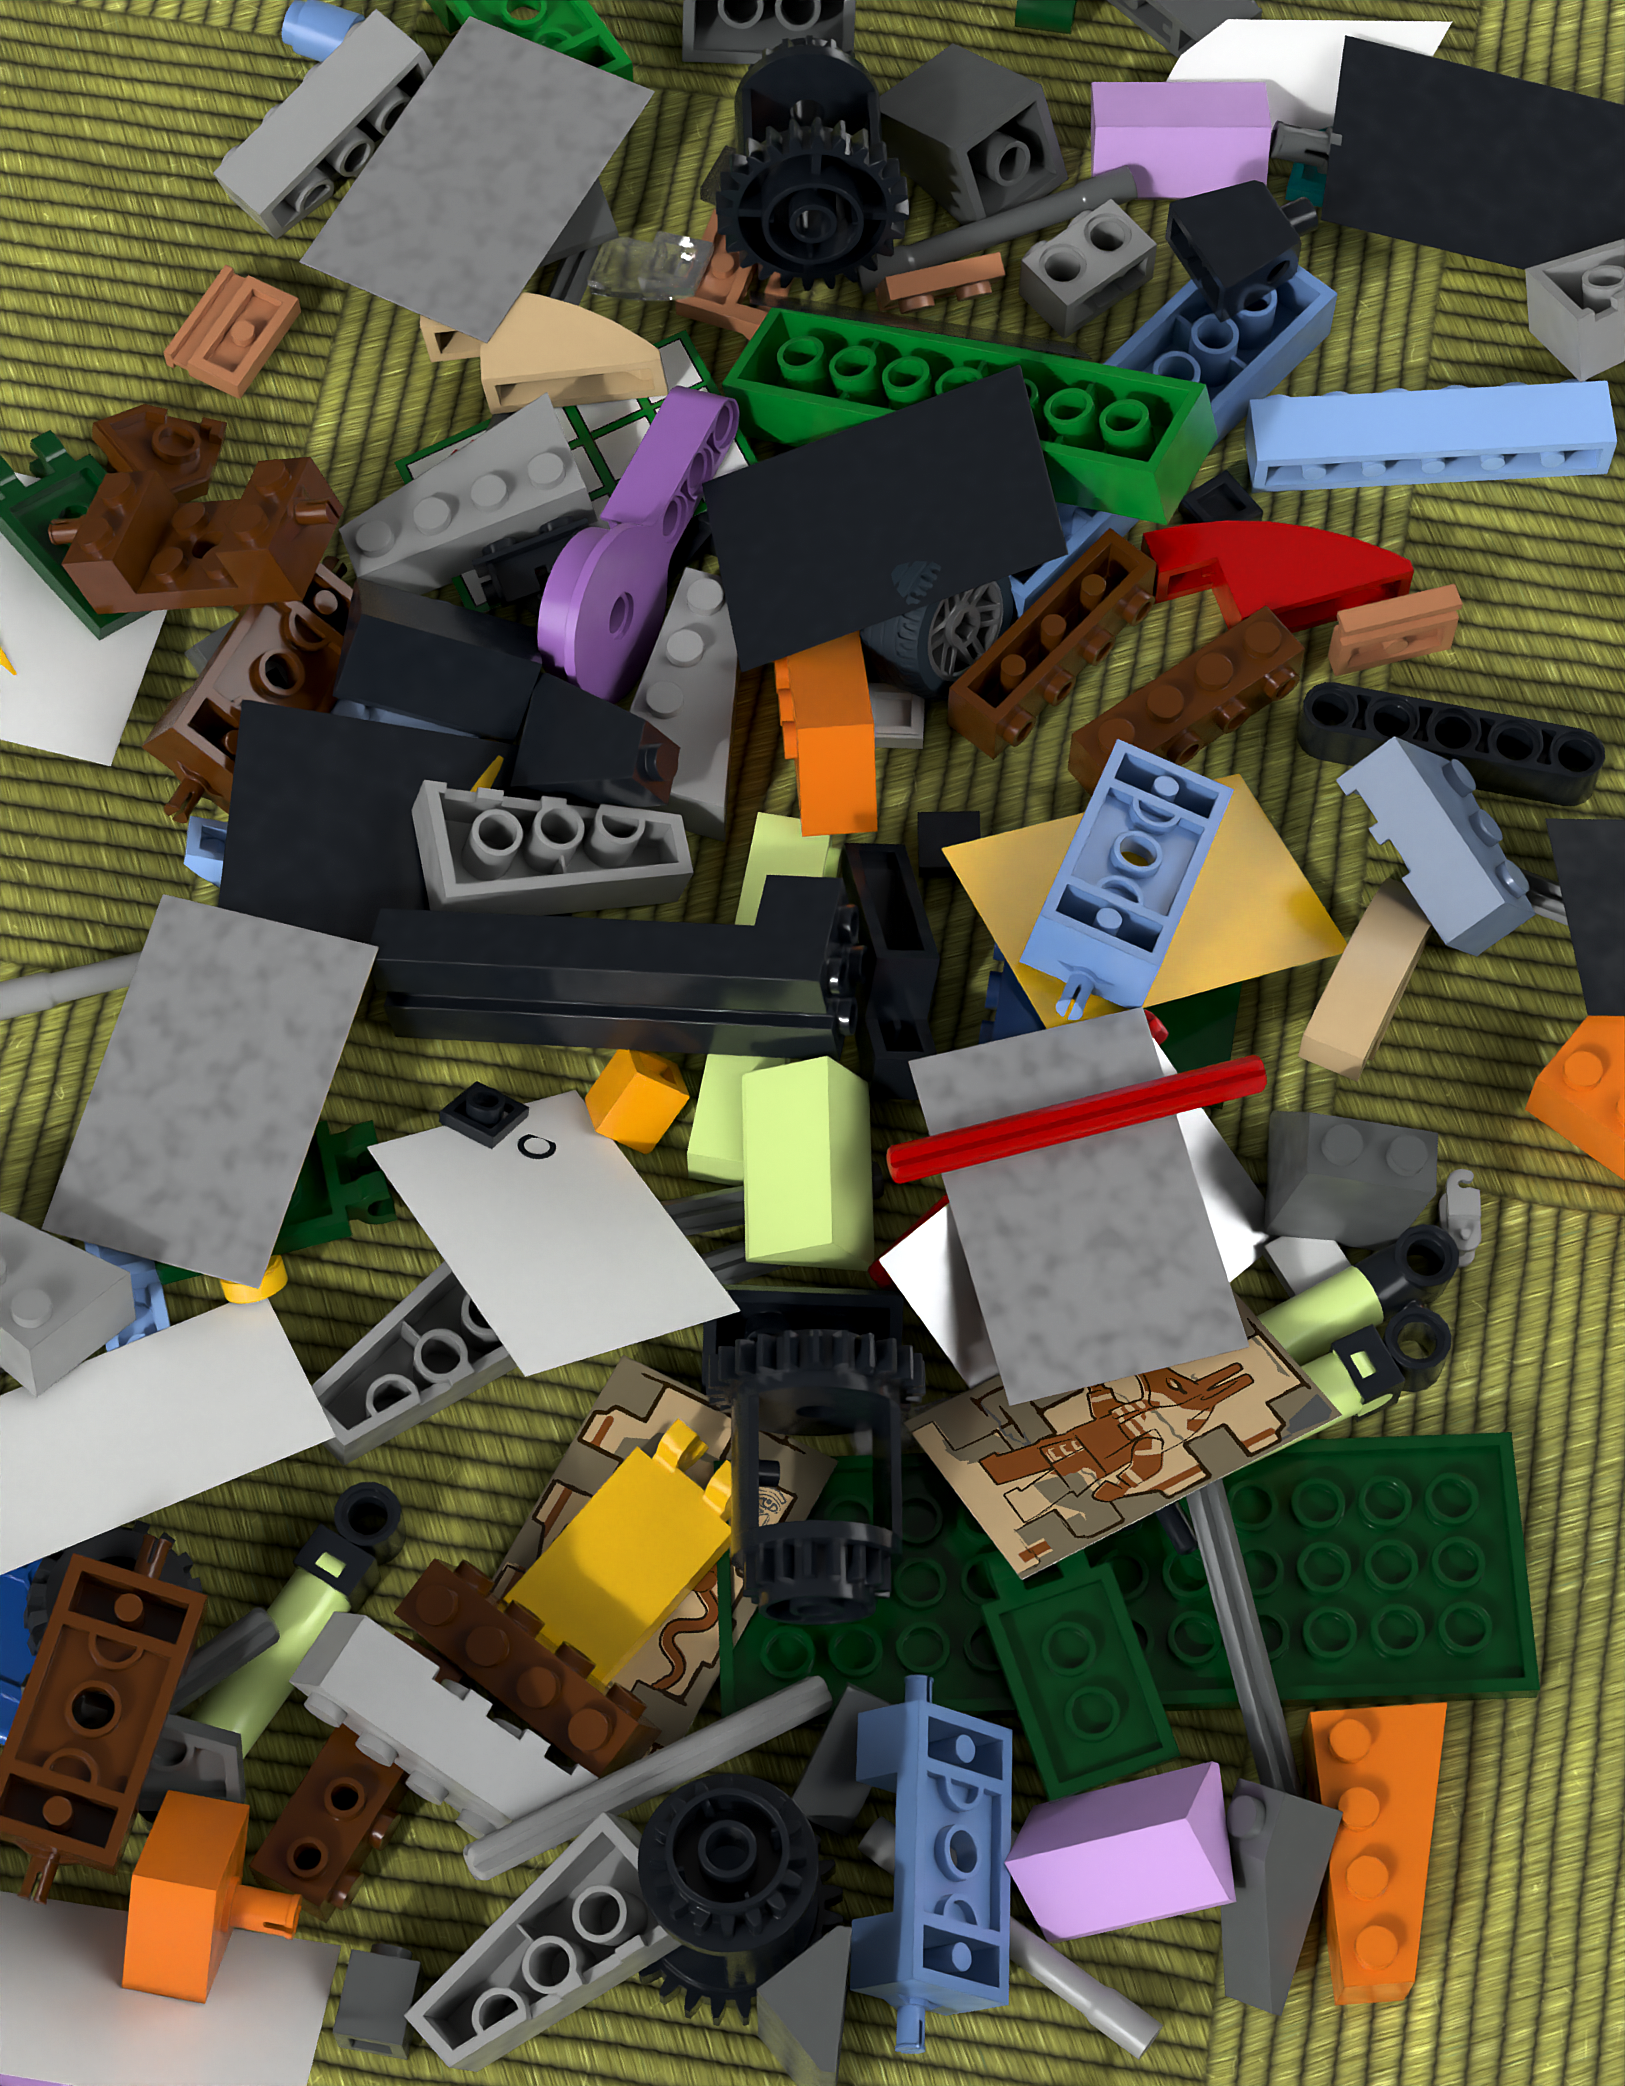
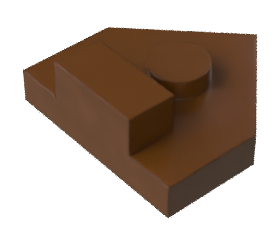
M147 404L93 422L92 439L108 457L106 471L108 474L157 470L179 504L208 494L226 438L227 422L205 417L202 418L201 423L167 416L168 409Z

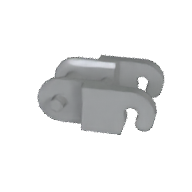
M1458 1169L1450 1173L1445 1185L1446 1193L1442 1195L1438 1203L1439 1228L1445 1230L1455 1240L1459 1250L1458 1268L1471 1264L1475 1257V1249L1481 1242L1480 1218L1482 1214L1480 1190L1471 1187L1461 1188L1458 1185L1459 1183L1470 1184L1473 1181V1172L1466 1169Z

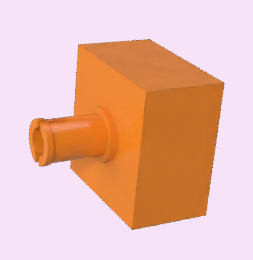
M167 1791L132 1874L122 1988L205 2004L234 1927L283 1936L285 1939L293 1940L301 1913L302 1894L294 1893L293 1895L242 1885L250 1805L179 1791Z

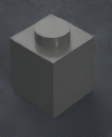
M372 1944L370 1952L351 1950L332 2032L340 2048L408 2060L415 2028L405 2018L404 2014L422 1997L426 1980L421 1962L412 1960L413 1953L411 1951L388 1944Z

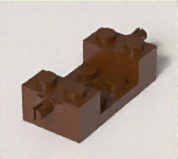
M311 457L258 461L241 499L179 504L157 470L118 472L105 475L86 514H83L80 518L53 519L51 521L52 524L48 527V534L51 542L55 545L71 543L61 565L97 614L303 601L344 508Z
M325 556L322 564L319 563L303 601L233 605L232 608L239 615L192 687L171 700L141 746L172 770L181 781L169 802L164 806L166 815L170 816L176 812L172 818L174 821L187 823L189 816L201 798L211 800L229 814L242 699L322 713H329L338 698L332 695L353 589L341 580L347 572V567L343 562L336 566L339 561L338 558ZM267 660L278 662L286 670L288 675L286 690L276 688L267 679L265 674Z
M145 1534L133 1571L73 1553L0 1756V1839L17 1844L27 1854L32 1856L21 1889L17 1894L22 1899L31 1900L39 1875H42L33 1901L37 1904L46 1905L59 1865H83L115 1876L117 1875L140 1809L138 1801L182 1674L186 1675L208 1612V1595L159 1580L169 1549L172 1547V1543L165 1539H159L152 1562L149 1563L156 1544V1536ZM90 1691H99L107 1694L115 1705L112 1719L107 1725L99 1729H86L80 1726L73 1717V1708L80 1696Z

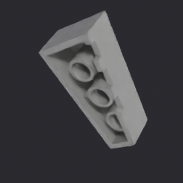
M375 9L364 21L356 23L349 29L343 42L323 62L317 63L306 73L302 84L283 103L275 105L266 113L262 124L242 144L234 146L227 152L221 165L213 172L214 176L229 198L277 240L333 196V182L341 176L351 177L354 175L358 177L371 159L374 150L380 146L432 71L433 66L424 49L380 11Z
M546 392L339 528L357 578L422 595L453 583L451 579L453 577L474 570L471 560L482 557L481 550L495 541L509 537L516 538L517 543L540 535L538 529L543 524L564 516H573L574 521L587 517L589 524L597 522L598 519L556 412Z
M689 567L685 568L629 712L647 720L681 747L678 757V770L673 779L668 805L632 808L682 815L685 831L725 842L740 664L722 578L720 576Z
M430 780L423 781L411 810L431 911L544 916L672 903L679 900L694 873L682 815L606 804H601L599 809L567 805L566 799L542 796L540 801L507 797L503 796V790L478 787L476 792L446 788L447 783Z
M0 1211V1367L33 1395L38 1397L136 1320L130 1272Z
M446 1261L436 1268L311 1386L336 1436L321 1444L343 1466L518 1367Z
M334 1611L289 1680L291 1684L308 1696L304 1703L308 1711L334 1727H340L342 1723L360 1736L355 1743L360 1751L382 1765L390 1767L394 1762L410 1774L406 1785L411 1790L436 1805H441L445 1801L460 1813L456 1823L477 1839L599 1779L579 1764H575L574 1767L554 1764L546 1759L544 1754L551 1744L528 1728L522 1731L502 1719L493 1718L490 1720L487 1718L486 1715L493 1704L472 1689H468L449 1679H443L440 1684L434 1681L440 1671L439 1666L366 1615Z
M603 1811L404 2014L405 2018L449 2068L474 2072L480 2071L683 1945L661 1928L644 1901L638 1877V1851L642 1834L629 1820Z

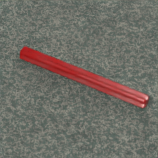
M1249 1055L892 1145L888 1148L886 1154L887 1166L893 1181L901 1184L1260 1093L1267 1085V1074L1261 1058L1257 1055Z

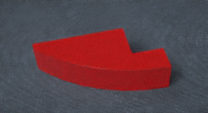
M1225 520L1183 524L1143 533L1140 550L1157 562L1152 595L1155 597L1154 604L1212 589L1228 630L1264 606H1267L1291 633L1338 621L1337 611L1408 595L1414 574V568L1409 559L1373 544L1314 527L1271 521Z

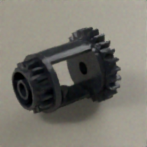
M807 35L806 38L782 39V43L772 50L765 48L762 50V59L755 64H750L736 91L734 101L736 154L732 153L729 156L730 171L720 172V191L715 193L718 233L725 235L726 251L728 253L739 251L740 267H750L758 262V279L763 281L774 272L780 274L781 288H786L793 278L796 277L802 278L805 291L811 290L815 278H823L827 287L834 289L836 283L835 275L842 273L847 279L855 283L858 281V266L862 265L868 270L875 272L878 270L877 254L889 257L894 255L893 239H904V220H908L910 216L906 176H901L898 158L887 159L886 143L882 140L880 98L876 83L869 71L855 59V53L852 50L844 53L836 46V41L833 39L825 41L813 38V35Z
M804 1329L784 1330V1332L772 1336L763 1333L758 1334L757 1342L737 1339L735 1340V1347L720 1346L718 1347V1354L709 1355V1362L706 1363V1397H709L710 1405H720V1412H731V1562L734 1567L743 1571V1597L751 1598V1603L759 1604V1613L763 1617L778 1622L800 1625L849 1623L872 1616L876 1612L878 1599H888L890 1597V1592H892L891 1570L897 1568L903 1561L901 1411H910L911 1404H921L922 1396L926 1394L923 1354L913 1353V1346H896V1339L894 1338L874 1341L873 1333L858 1335L848 1332V1330ZM759 1430L796 1436H832L872 1430L873 1525L847 1521L805 1520L759 1526V1487L777 1488L780 1480L779 1461L759 1459Z
M727 1773L702 1777L683 1785L669 1795L652 1814L644 1829L638 1851V1877L644 1901L661 1928L683 1945L639 1971V1979L645 1985L661 1977L663 1978L664 1982L659 1992L660 2002L663 2005L672 2001L679 1993L685 1996L684 2011L686 2018L691 2019L703 2003L711 2005L713 2025H720L727 2007H736L738 2017L743 2026L749 2025L751 2005L757 2004V1988L824 1937L823 1933H829L836 1926H843V1916L825 1909L843 1901L842 1887L822 1884L836 1873L834 1859L819 1861L818 1852L821 1849L822 1839L819 1835H814L807 1817L786 1793L764 1780L742 1774Z

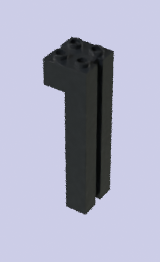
M788 875L766 876L754 926L380 908L369 944L379 947L370 973L377 991L387 992L384 1009L395 1037L808 1060L828 1056L834 1061H840L845 1036H853L856 1031L858 1006L854 996L857 984H865L867 981L869 951L866 945H859V910L857 905L849 904L843 878Z

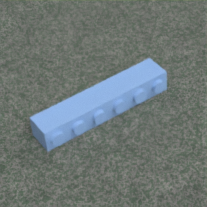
M1568 379L1553 384L1534 385L1510 382L1496 387L1477 388L1451 385L1440 390L1421 391L1393 388L1382 393L1349 394L1335 391L1322 396L1289 397L1277 394L1263 399L1250 400L1244 431L1252 493L1607 474L1617 445L1608 382H1580L1578 379Z

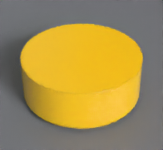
M273 1255L270 1257L259 1289L220 1278L219 1280L225 1298L228 1301L246 1304L266 1299L279 1292L286 1285L288 1275L281 1255Z

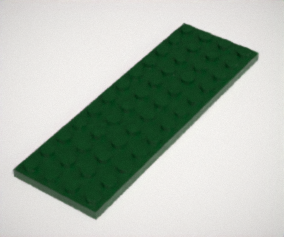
M1512 1432L1303 1439L1222 1478L1281 1707L1537 1697L1540 1692ZM927 1453L901 1454L903 1561L897 1568L891 1570L892 1592H890V1597L888 1599H878L876 1612L872 1616L859 1621L832 1625L790 1624L763 1617L759 1613L758 1604L733 1648L730 1547L717 1561L721 1719L808 1676H820L825 1681L828 1691L832 1696V1707L830 1710L800 1725L826 1724L847 1682L895 1705L905 1702L904 1678L909 1675H926L928 1678L932 1677L934 1679L932 1684L933 1704L975 1718L1018 1717L980 1612L981 1605L998 1600L990 1585L982 1562L985 1560L984 1554L998 1548ZM872 1455L829 1456L837 1460L838 1463L806 1520L847 1521L873 1525ZM726 1460L713 1461L714 1474ZM1185 1496L1179 1499V1502L1194 1527ZM1155 1512L1147 1515L1144 1521L1134 1529L1114 1532L1083 1548L1090 1568L1107 1562L1111 1564L1164 1711L1241 1709L1200 1548L1185 1556L1178 1555ZM1052 1564L1023 1579V1583L1058 1572L1055 1564Z

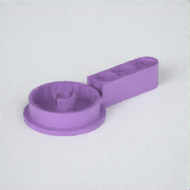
M678 385L670 390L600 515L603 521L609 523L611 530L594 526L581 530L566 544L551 570L542 596L537 633L538 650L541 653L542 666L546 673L612 704L623 699L640 679L649 662L663 622L670 558L704 496L702 483L713 479L736 436L740 411L735 399Z

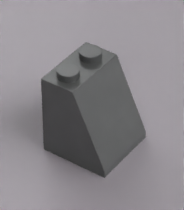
M954 43L879 97L882 140L886 143L887 157L898 158L900 169L962 226L1043 198L1069 179L1042 85Z
M1273 1111L1269 1121L1264 1233L1284 1237L1333 1240L1341 1246L1380 1251L1398 1241L1401 1234L1409 1229L1436 1194L1438 1133L1312 1112Z

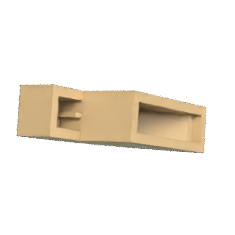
M521 292L488 343L420 315V328L431 362L480 357L481 382L491 414L517 412L546 392L549 395L553 408L668 395V384L660 350L615 321L578 305L539 294Z
M1387 877L1376 892L1350 938L1303 1034L1298 1057L1357 1082L1367 1060L1373 1061L1434 928L1405 884Z

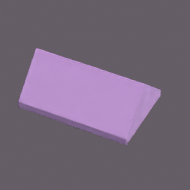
M1092 82L1091 177L1127 165L1133 175L1137 188L1138 198L1135 200H1179L1252 180L1263 182L1266 186L1272 126L1265 82Z
M1211 1761L1070 1796L1052 1804L1046 1802L1032 1807L1004 1863L1047 1942L1056 1944L1236 1902L1219 1763Z

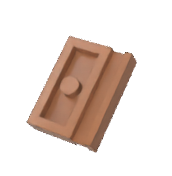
M991 253L885 277L874 291L878 310L882 312L899 308L900 314H909L934 307V300L956 295L957 301L961 302L992 294L991 287L993 284L1005 276L1001 253Z
M225 264L164 350L166 364L172 368H175L176 365L188 370L189 376L241 399L301 313L299 298L249 275L246 278L234 273L232 267Z
M1450 584L1337 611L1339 625L1334 626L1328 652V659L1335 677L1451 649L1459 620L1456 610L1462 609L1463 605L1456 585Z

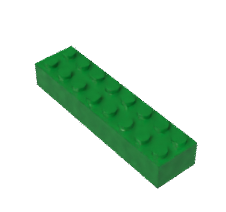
M774 307L770 309L721 384L725 397L733 398L738 403L740 411L738 426L744 436L801 447L1020 365L1055 502L1168 525L1218 438L1206 384L996 343Z

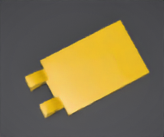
M679 1418L664 1434L652 1458L638 1446L631 1452L503 1598L508 1604L515 1600L537 1615L545 1623L540 1632L556 1646L559 1647L563 1641H566L589 1657L596 1664L591 1674L605 1685L617 1675L653 1636L731 1546V1527L726 1523L731 1517V1463L726 1460L709 1481L705 1491L684 1474L687 1469L703 1456L709 1447L700 1440L698 1434Z

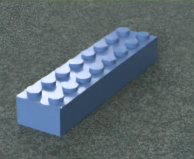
M1298 265L1297 272L1290 280L1233 317L1220 323L1191 279L1103 364L1206 384L1218 433V438L1211 448L1212 450L1247 415L1250 400L1265 398L1330 334L1338 293ZM1055 502L1068 555L1009 576L1013 594L1011 626L1109 528L1123 537L1140 519Z

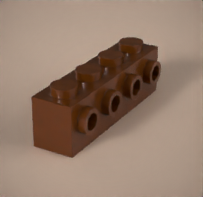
M1109 528L949 688L947 724L993 760L1009 744L1013 747L1020 745L1034 728L1037 715L1049 703L1054 707L1059 705L1073 689L1076 683V676L1088 664L1097 666L1107 657L1115 644L1116 636L1128 623L1134 627L1148 615L1155 602L1152 592L1157 562Z
M1264 606L1072 733L1068 771L1092 797L1117 739L1179 766L1187 763L1202 748L1223 734L1233 732L1250 716L1271 702L1281 700L1287 696L1300 681L1299 675L1305 648L1267 606Z
M436 1558L433 1559L394 1611L397 1617L574 1762L587 1769L599 1779L643 1758L662 1730L642 1715L648 1706L641 1699L617 1682H614L611 1688H608L594 1677L591 1672L596 1667V1664L589 1657L566 1641H563L558 1647L540 1633L545 1623L519 1602L512 1600L507 1606L490 1592L495 1582L477 1567L462 1559L458 1566Z
M395 1632L394 1636L440 1667V1671L434 1681L440 1684L443 1679H449L470 1689L467 1673L460 1667L404 1635ZM343 1723L340 1727H335L249 1864V1869L257 1884L267 1890L293 1895L294 1893L302 1894L301 1909L324 1923L328 1922L336 1907L344 1911L356 1897L364 1880V1874L359 1870L373 1848L382 1851L393 1837L401 1819V1814L397 1813L396 1810L410 1789L406 1785L410 1774L394 1762L388 1767L360 1751L355 1745L360 1736Z

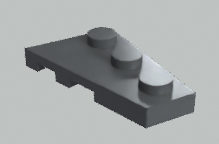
M28 1673L21 1685L22 1695L30 1675ZM90 1691L80 1696L73 1708V1717L80 1726L86 1729H99L110 1722L114 1715L115 1705L109 1696ZM168 1714L138 1801L139 1811H159L168 1790L244 1804L246 1790L241 1734Z

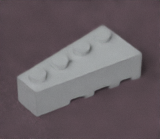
M1625 238L1525 269L1529 331L1580 382L1625 361Z

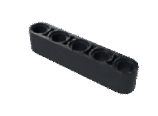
M1336 682L1318 684L1307 692L1303 701L1297 729V741L1301 749L1309 756L1349 766L1356 765L1392 737L1382 735L1377 731L1379 729H1390L1400 735L1398 738L1449 761L1456 759L1461 762L1473 777L1476 790L1560 806H1577L1585 803L1593 794L1605 761V748L1601 740L1592 732L1581 728ZM1328 717L1339 724L1325 725L1320 723L1317 718ZM1450 740L1457 743L1461 748L1450 749L1438 741ZM1512 752L1521 757L1522 760H1510L1500 753ZM1572 763L1579 766L1583 772L1570 771L1561 764Z

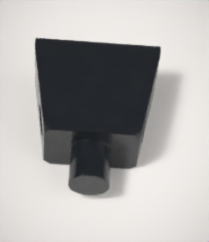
M1252 180L1171 202L1169 204L1165 239L1221 323L1250 306L1295 275L1302 245L1300 237L1317 230L1319 222L1315 208L1308 198L1301 197L1279 206L1263 182Z

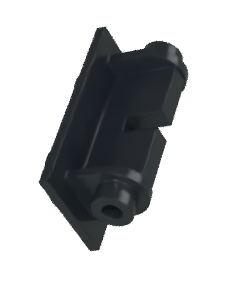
M573 516L560 517L539 527L540 535L517 543L516 538L509 537L485 546L481 550L483 556L471 561L478 578L487 575L491 576V580L480 583L488 605L492 606L501 603L502 608L515 602L542 593L535 571L546 567L550 575L558 556L566 544L578 532L590 527L587 517L578 521H574Z

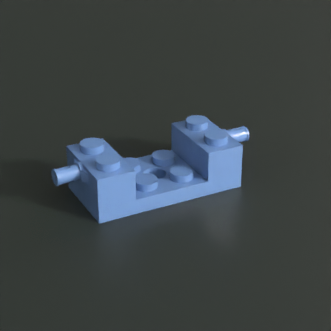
M1117 739L1019 961L1066 983L1062 995L1056 1004V1011L1059 1015L1064 1017L1071 999H1074L1075 1003L1068 1019H1080L1090 994L1102 997L1129 1010L1142 1007L1161 967L1234 789ZM1128 851L1143 857L1148 862V866H1136L1124 859L1121 852Z
M909 1675L904 1678V1703L858 1713L856 1781L896 1793L893 1912L852 1920L850 1990L884 1999L889 2005L893 2006L897 2010L895 2051L905 2054H919L926 2051L925 2011L947 2016L1009 2005L1010 1872L1004 1862L1011 1851L1013 1730L933 1704L932 1684L934 1679L932 1677L928 1678L926 1675ZM950 1847L957 1853L956 1866L951 1859Z

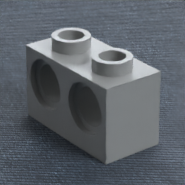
M1110 199L1094 211L1085 210L1072 220L1066 230L1050 241L1042 240L1037 242L1026 252L1021 260L1019 295L1065 339L1153 278L1157 244ZM1100 249H1109V250H1112V251H1104V250H1100ZM1057 279H1062V280H1066L1067 282H1060V281H1056V280H1057Z

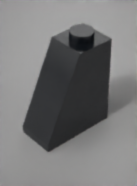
M539 673L533 689L510 787L529 800L540 801L542 796L566 799L567 805L599 809L601 804L628 808L668 805L673 779L678 770V757L681 747L647 720L549 673Z

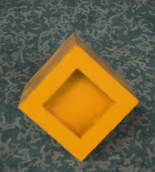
M618 1049L586 1094L585 1104L595 1132L643 1154H649L686 1104L690 1095L676 1063L651 1051Z

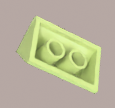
M828 1056L745 1073L742 1076L746 1262L867 1271L868 1267L875 1260L868 1082Z

